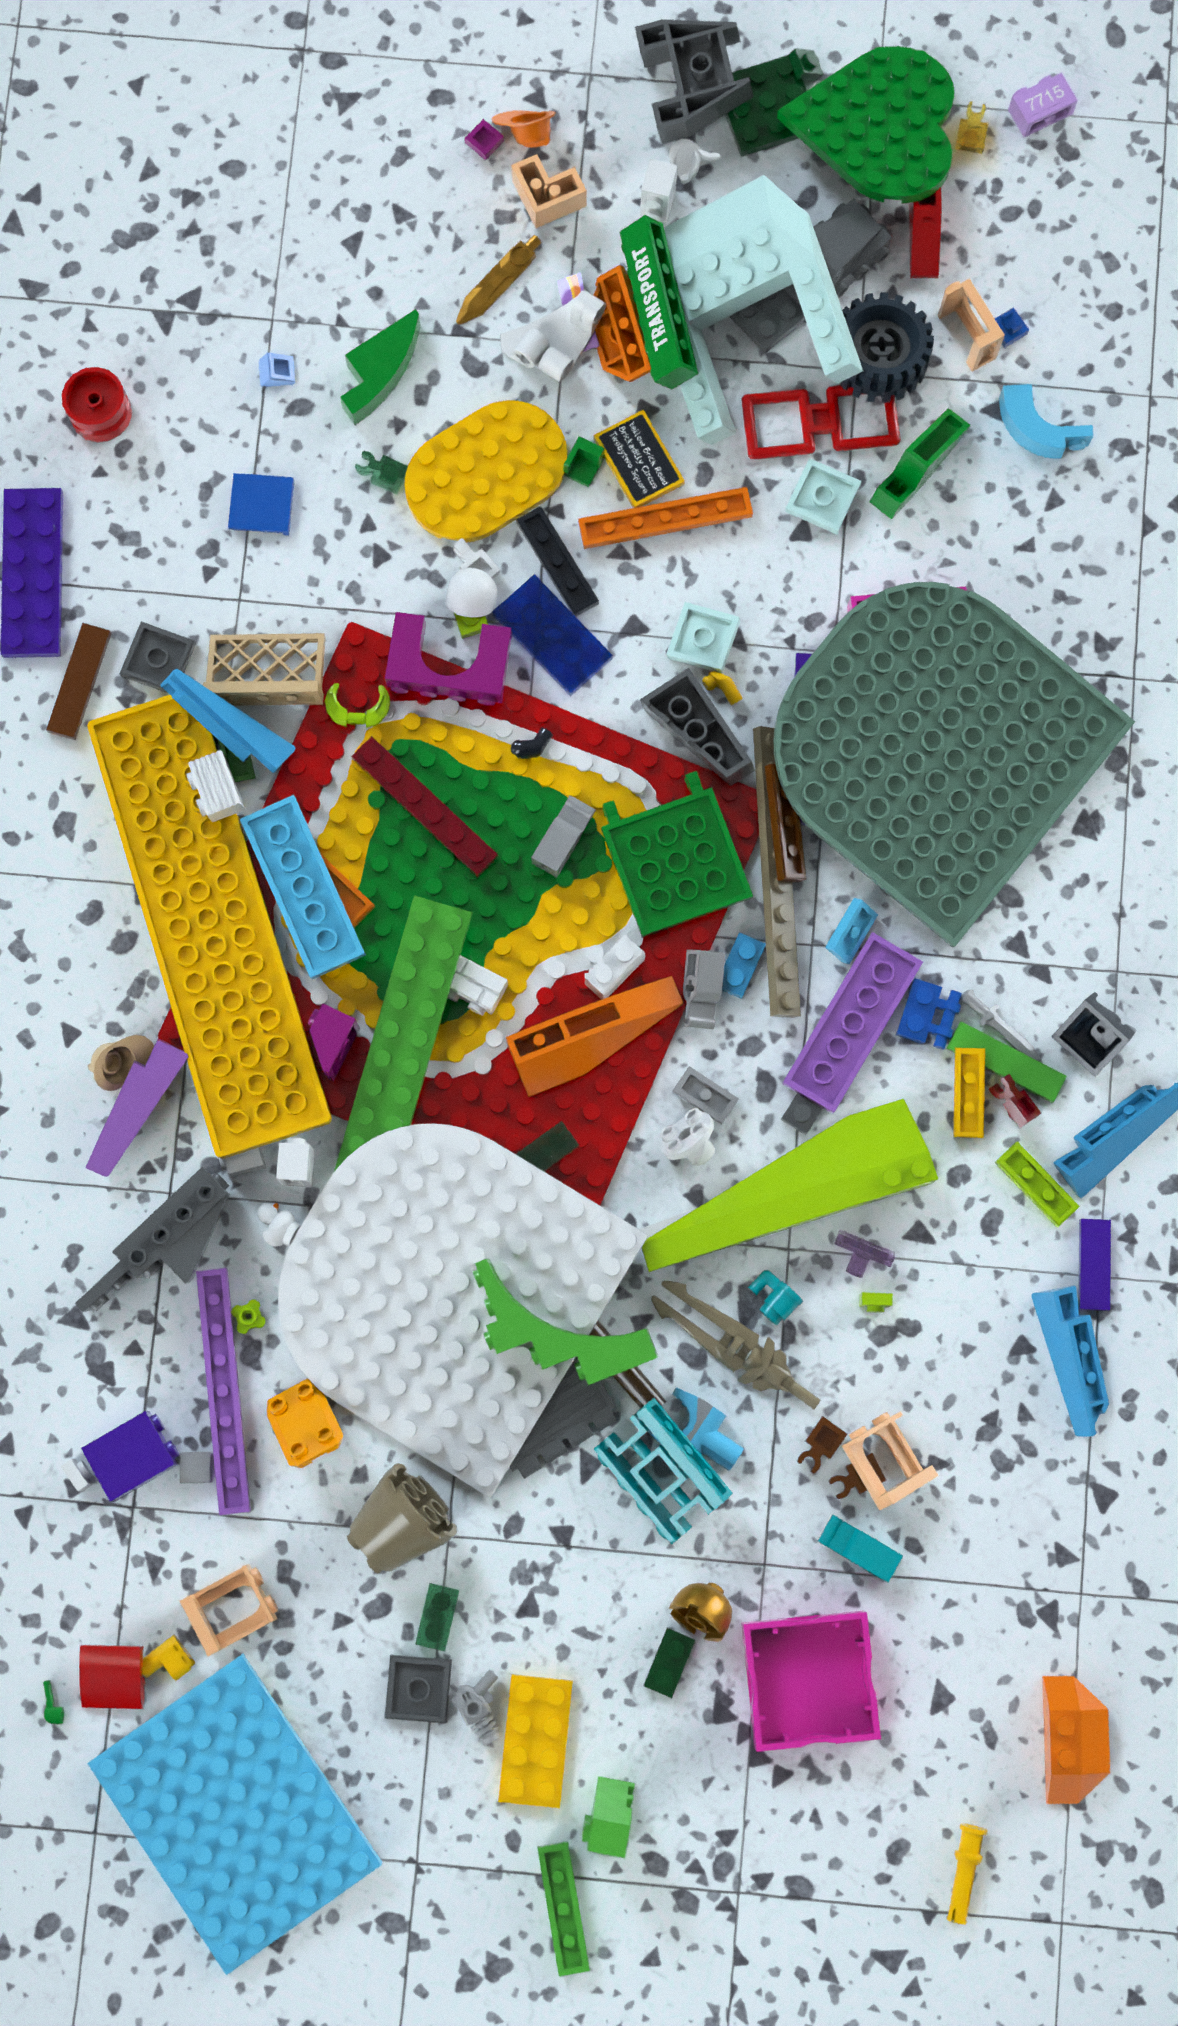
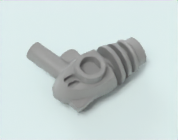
M490 1669L474 1688L469 1685H461L457 1690V1695L451 1700L452 1704L460 1711L466 1725L476 1724L470 1730L479 1729L474 1734L476 1736L482 1734L478 1740L482 1741L484 1746L500 1737L497 1731L499 1728H492L496 1722L489 1723L494 1718V1715L486 1718L492 1711L488 1703L493 1700V1696L488 1689L499 1678Z

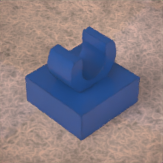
M1014 307L995 318L1005 334L1001 344L1004 348L1021 339L1029 332V328Z

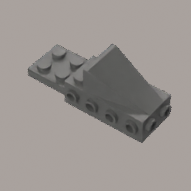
M854 198L846 205L844 203L840 204L833 211L832 217L826 222L822 220L816 226H813L838 298L848 290L852 283L856 280H861L872 266L882 262L890 253L889 249L892 240L890 231L885 225L878 224L872 217L870 210L864 204H859ZM794 284L729 316L764 354L803 321L807 323Z
M201 1167L112 1251L120 1261L90 1288L75 1305L82 1312L90 1310L97 1312L108 1302L109 1298L106 1295L113 1288L116 1291L120 1290L132 1279L129 1275L130 1272L136 1278H142L143 1276L150 1278L163 1266L159 1262L161 1259L185 1284L190 1283L196 1274L230 1195L226 1191L230 1185L217 1172L211 1175L205 1168ZM210 1188L211 1190L206 1195H204L203 1192L206 1189ZM183 1210L187 1212L184 1216L181 1215ZM163 1231L165 1234L159 1238L160 1232Z

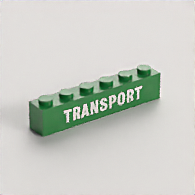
M644 215L619 231L622 241L621 249L626 258L627 274L633 289V300L637 306L639 325L645 340L644 348L649 357L650 374L655 383L669 389H674L699 373L663 223Z

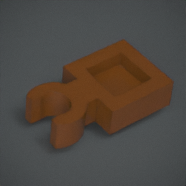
M822 1416L805 1440L811 1446L810 1450L802 1452L797 1459V1463L801 1464L806 1457H811L814 1460V1466L810 1472L816 1473L821 1466V1456L824 1455L831 1459L847 1436V1433Z
M874 1454L866 1455L881 1483L887 1481ZM852 1463L845 1466L848 1473L847 1476L836 1475L828 1481L829 1484L837 1481L843 1483L844 1490L835 1495L837 1499L848 1496L853 1487H855L858 1494L867 1491Z

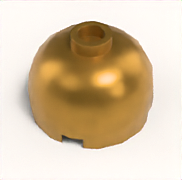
M712 1582L708 1584L692 1583L678 1592L669 1606V1609H673L670 1613L672 1618L679 1625L694 1635L696 1629L706 1633L705 1640L713 1642L722 1641L731 1623L732 1608L728 1599L723 1595L724 1590Z

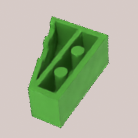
M598 1776L591 1815L585 1814L582 1829V1841L587 1842V1851L625 1858L631 1827V1804L633 1803L635 1783Z

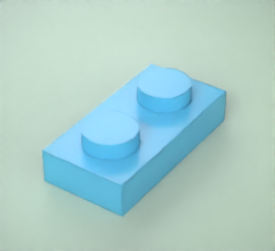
M854 898L825 948L841 962L850 964L878 914L863 900Z

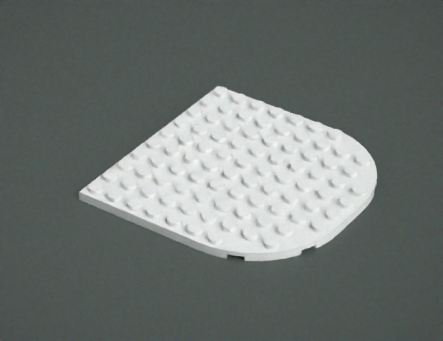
M444 1124L405 1126L383 1133L360 1146L336 1169L291 1242L282 1265L278 1289L281 1327L286 1343L296 1363L307 1378L322 1393L491 1498L575 1357L542 1370L541 1364L535 1365L531 1357L529 1348L534 1347L532 1341L499 1354L496 1353L495 1349L490 1350L484 1333L488 1331L486 1325L496 1322L497 1319L495 1315L490 1317L486 1309L484 1300L488 1296L485 1288H479L473 1274V1271L477 1270L475 1263L489 1258L501 1282L512 1296L533 1315L555 1327L577 1334L589 1335L649 1235L479 1133Z

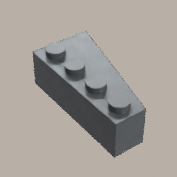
M689 668L640 699L643 709L730 787L755 771L751 759Z

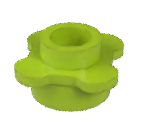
M252 1299L246 1305H235L232 1308L231 1314L236 1317L238 1323L237 1331L239 1333L246 1334L249 1329L264 1327L266 1319L259 1310V1301ZM251 1314V1319H246V1315Z

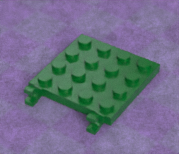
M697 771L685 775V783L691 795L624 819H620L614 800L602 805V810L608 824L602 826L601 830L642 938L753 898L713 789L711 787L703 790Z

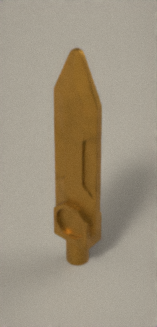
M533 235L525 244L520 240L464 298L456 319L458 325L483 315L536 258L534 250L542 243L536 235Z

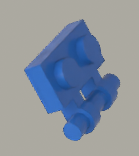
M914 978L896 1036L924 1044L927 1035L931 1034L936 1036L933 1046L944 1050L947 1040H950L953 1034L951 1027L955 1015H958L961 1009L959 1002L962 993L951 990L948 1000H943L939 998L942 990L941 986ZM935 1009L944 1011L940 1025L931 1023Z

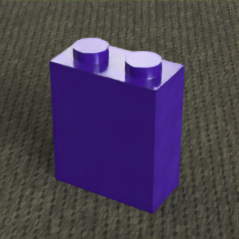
M144 1411L81 1448L110 1502H116L179 1465L176 1460L180 1456L179 1452L171 1440L166 1442L161 1432L165 1427L157 1414L152 1415L150 1411Z

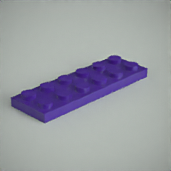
M61 488L4 489L0 653L3 658L61 657L63 491Z

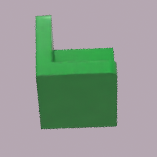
M578 436L563 465L564 476L589 487L604 460L605 448Z

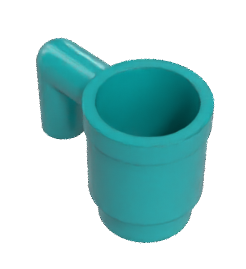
M764 1270L748 1288L756 1296L766 1285L773 1289L770 1295L763 1301L764 1304L759 1310L777 1326L782 1320L785 1321L803 1303V1300L772 1272Z

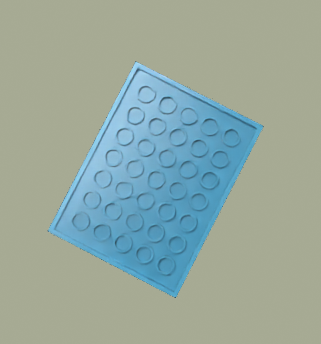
M241 1654L87 1763L226 1975L352 1887L383 1863L244 1654Z

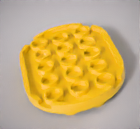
M505 400L494 402L478 409L425 442L412 457L405 476V494L413 517L426 531L440 539L446 538L459 541L463 538L465 542H474L496 533L544 503L556 492L564 478L563 465L567 459V446L564 435L558 424L548 413L530 403Z

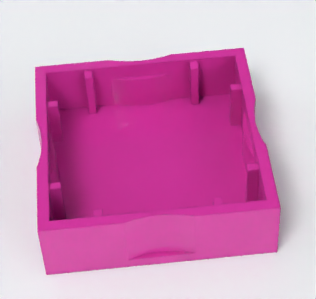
M866 1611L741 1623L754 1748L757 1752L800 1748L819 1742L839 1744L881 1739L877 1697L871 1679L872 1652Z

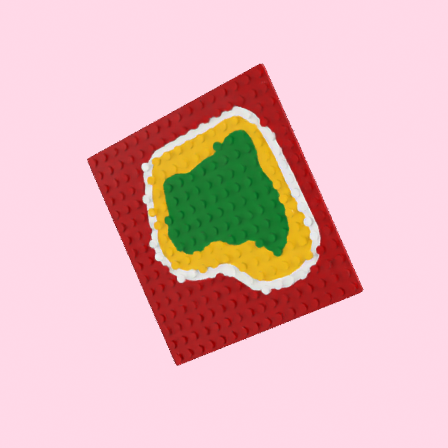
M350 622L347 624L323 676V704L309 706L292 743L295 746V751L282 764L263 808L294 795L320 853L375 905V908L354 928L366 956L311 980L249 839L246 842L330 1114L349 1121L414 895L473 912L461 956L507 979L508 986L492 1015L485 1012L482 1016L467 1008L469 1003L460 998L457 1002L447 999L411 1125L444 1124L479 1133L601 1206L687 1005L683 995L687 950L710 951L728 907L642 938L601 830L602 826L608 824L602 810V805L614 800L620 819H624L691 795L685 783V775L697 771L703 790L711 787L713 789L742 868L745 870L759 837L757 791L755 788L740 782L730 787L715 772L506 685L504 686L502 703L495 702L494 705L480 704L477 702L478 700L466 698L465 701H455L447 695L437 694V697H426L418 691L408 690V693L394 692L386 686L385 681L391 637ZM422 651L421 657L423 662L430 670L437 674L453 676L467 670ZM338 683L337 701L343 708L347 709V714L349 712L367 714V710L374 707L379 701L380 693L378 687L383 685L390 698L388 715L381 723L373 727L366 728V724L347 723L346 727L338 725L326 711L325 699L327 692L333 684ZM541 727L553 734L546 748L537 758L519 759L511 752V745L515 740H533ZM371 736L498 854V858L478 878L352 760L351 756ZM571 795L596 809L559 876L555 877L532 864L531 857ZM622 935H627L645 952V960L609 997L672 976L683 1004L584 1076L528 1097L508 1048L506 1037L567 1012L600 1001L601 999L585 985V973H589V969H593V965H597V960H601V956H605V952H609L610 948L614 947V943H618V939H622ZM323 1003L355 1018L360 1027L334 1082L327 1078L322 1069L310 1033L311 1026L308 1025L315 1009L320 1010ZM170 1007L158 1033V1039L184 1051L172 1008Z

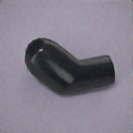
M541 727L533 740H515L511 745V752L519 759L537 758L542 754L553 734Z

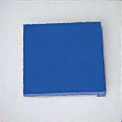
M233 473L228 529L283 533V535L289 536L294 478Z

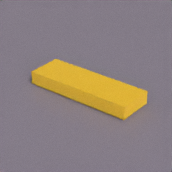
M955 1048L953 1137L984 1138L985 1048Z

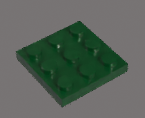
M788 55L732 72L734 81L749 77L753 93L751 99L725 114L740 156L750 155L799 139L777 119L779 109L807 91L804 81L797 79Z

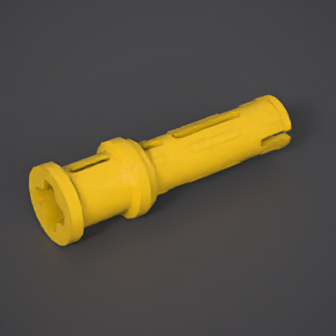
M960 1823L959 1829L962 1832L959 1849L955 1850L954 1853L958 1863L946 1919L950 1922L954 1920L953 1923L966 1925L976 1865H980V1862H982L983 1857L980 1855L983 1836L987 1835L988 1830L976 1825Z

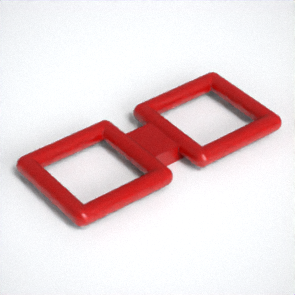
M840 385L829 386L826 389L827 403L810 404L809 392L806 389L743 395L741 403L748 457L755 460L812 454L816 450L814 435L831 434L832 445L835 451L896 446L900 443L901 438L895 395H891L889 403H884L888 435L843 439L838 397L853 396L854 388L851 386L846 391ZM798 401L804 443L758 448L753 405Z

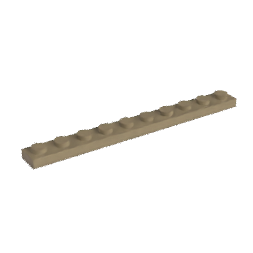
M759 726L753 729L770 1016L795 1018L801 1016L793 882L777 880L765 766L775 764L774 728Z

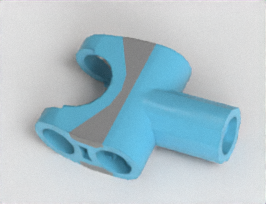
M675 1388L672 1395L682 1402V1405L688 1412V1423L682 1432L701 1455L703 1453L730 1471L744 1448L718 1431L726 1415L703 1399ZM650 1430L647 1431L658 1443H660Z

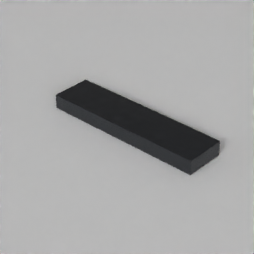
M540 506L516 519V524L573 617L575 618L598 605L599 600L542 507Z

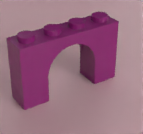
M395 612L385 675L387 687L397 693H408V690L418 691L426 697H437V694L447 695L455 701H465L466 698L476 699L478 703L484 705H494L495 702L502 703L512 640L510 627L482 624L478 654L474 663L463 673L444 676L430 670L421 657L426 629L425 616Z

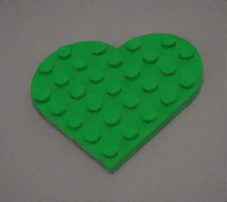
M902 46L876 47L862 54L778 110L777 119L854 189L873 200L884 202V199L901 200V204L917 202L939 190L949 175L952 163V147L949 138L941 126L946 122L952 110L954 85L944 66L923 50Z

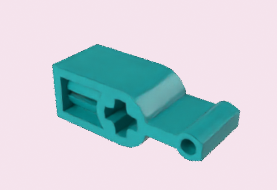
M833 1514L818 1539V1542L887 1583H889L903 1558V1555Z

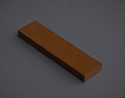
M82 622L46 728L48 733L76 740L112 634L110 630Z
M769 764L765 766L777 880L802 882L807 880L800 817L794 811L783 791L777 774L776 764Z

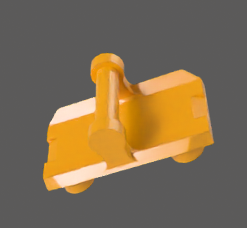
M308 1378L267 1401L268 1420L290 1466L304 1468L311 1464L312 1460L325 1453H331L341 1445L343 1439L342 1429L324 1393Z

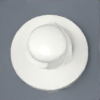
M698 1108L689 1110L684 1118L674 1125L665 1127L661 1131L662 1153L670 1160L687 1157L695 1166L705 1164L712 1158L715 1152V1147L709 1141V1137L714 1129L713 1119L708 1113L701 1112Z

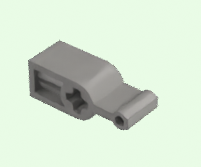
M570 795L532 855V864L558 877L596 809Z
M687 950L683 995L687 1001L684 1027L714 1029L715 1005L720 1000L722 994L726 953Z

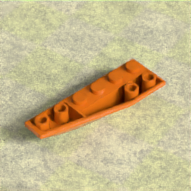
M670 976L591 1003L507 1036L508 1048L528 1097L584 1076L680 1007L683 1001L673 977Z

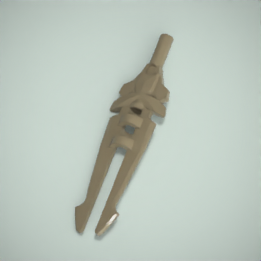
M662 1281L661 1285L723 1329L725 1334L718 1341L653 1295L651 1301L661 1319L672 1318L731 1371L734 1372L740 1368L744 1369L746 1373L739 1377L737 1381L743 1384L753 1382V1388L758 1391L774 1389L790 1392L812 1409L817 1407L821 1400L795 1382L796 1380L791 1375L787 1366V1355L781 1349L775 1350V1343L770 1337H767L764 1348L761 1347L758 1343L759 1335L712 1306L689 1295L686 1284ZM734 1338V1340H733V1342L731 1343V1345H730L729 1347H727V1346L729 1345L730 1341ZM751 1351L749 1357L745 1360L746 1356Z

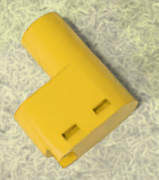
M172 1635L143 1658L142 1674L148 1678L164 1666L171 1677L177 1681L188 1673L196 1663L181 1641L175 1635Z

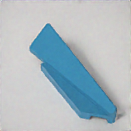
M1174 1083L1169 1089L1159 1090L1154 1085L1142 1086L1073 1137L1078 1148L1053 1163L1079 1198H1083L1178 1110V1083Z
M1076 1285L1032 1293L1033 1304L1074 1433L1078 1437L1095 1436L1097 1433L1095 1430L1096 1421L1100 1414L1106 1412L1109 1401L1090 1315L1079 1316Z

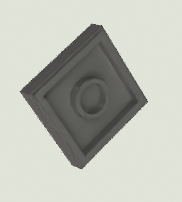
M141 621L119 674L121 677L168 693L160 686L161 683L175 669H179L183 673L185 672L196 642L195 640Z
M390 1655L385 1719L447 1723L452 1659Z

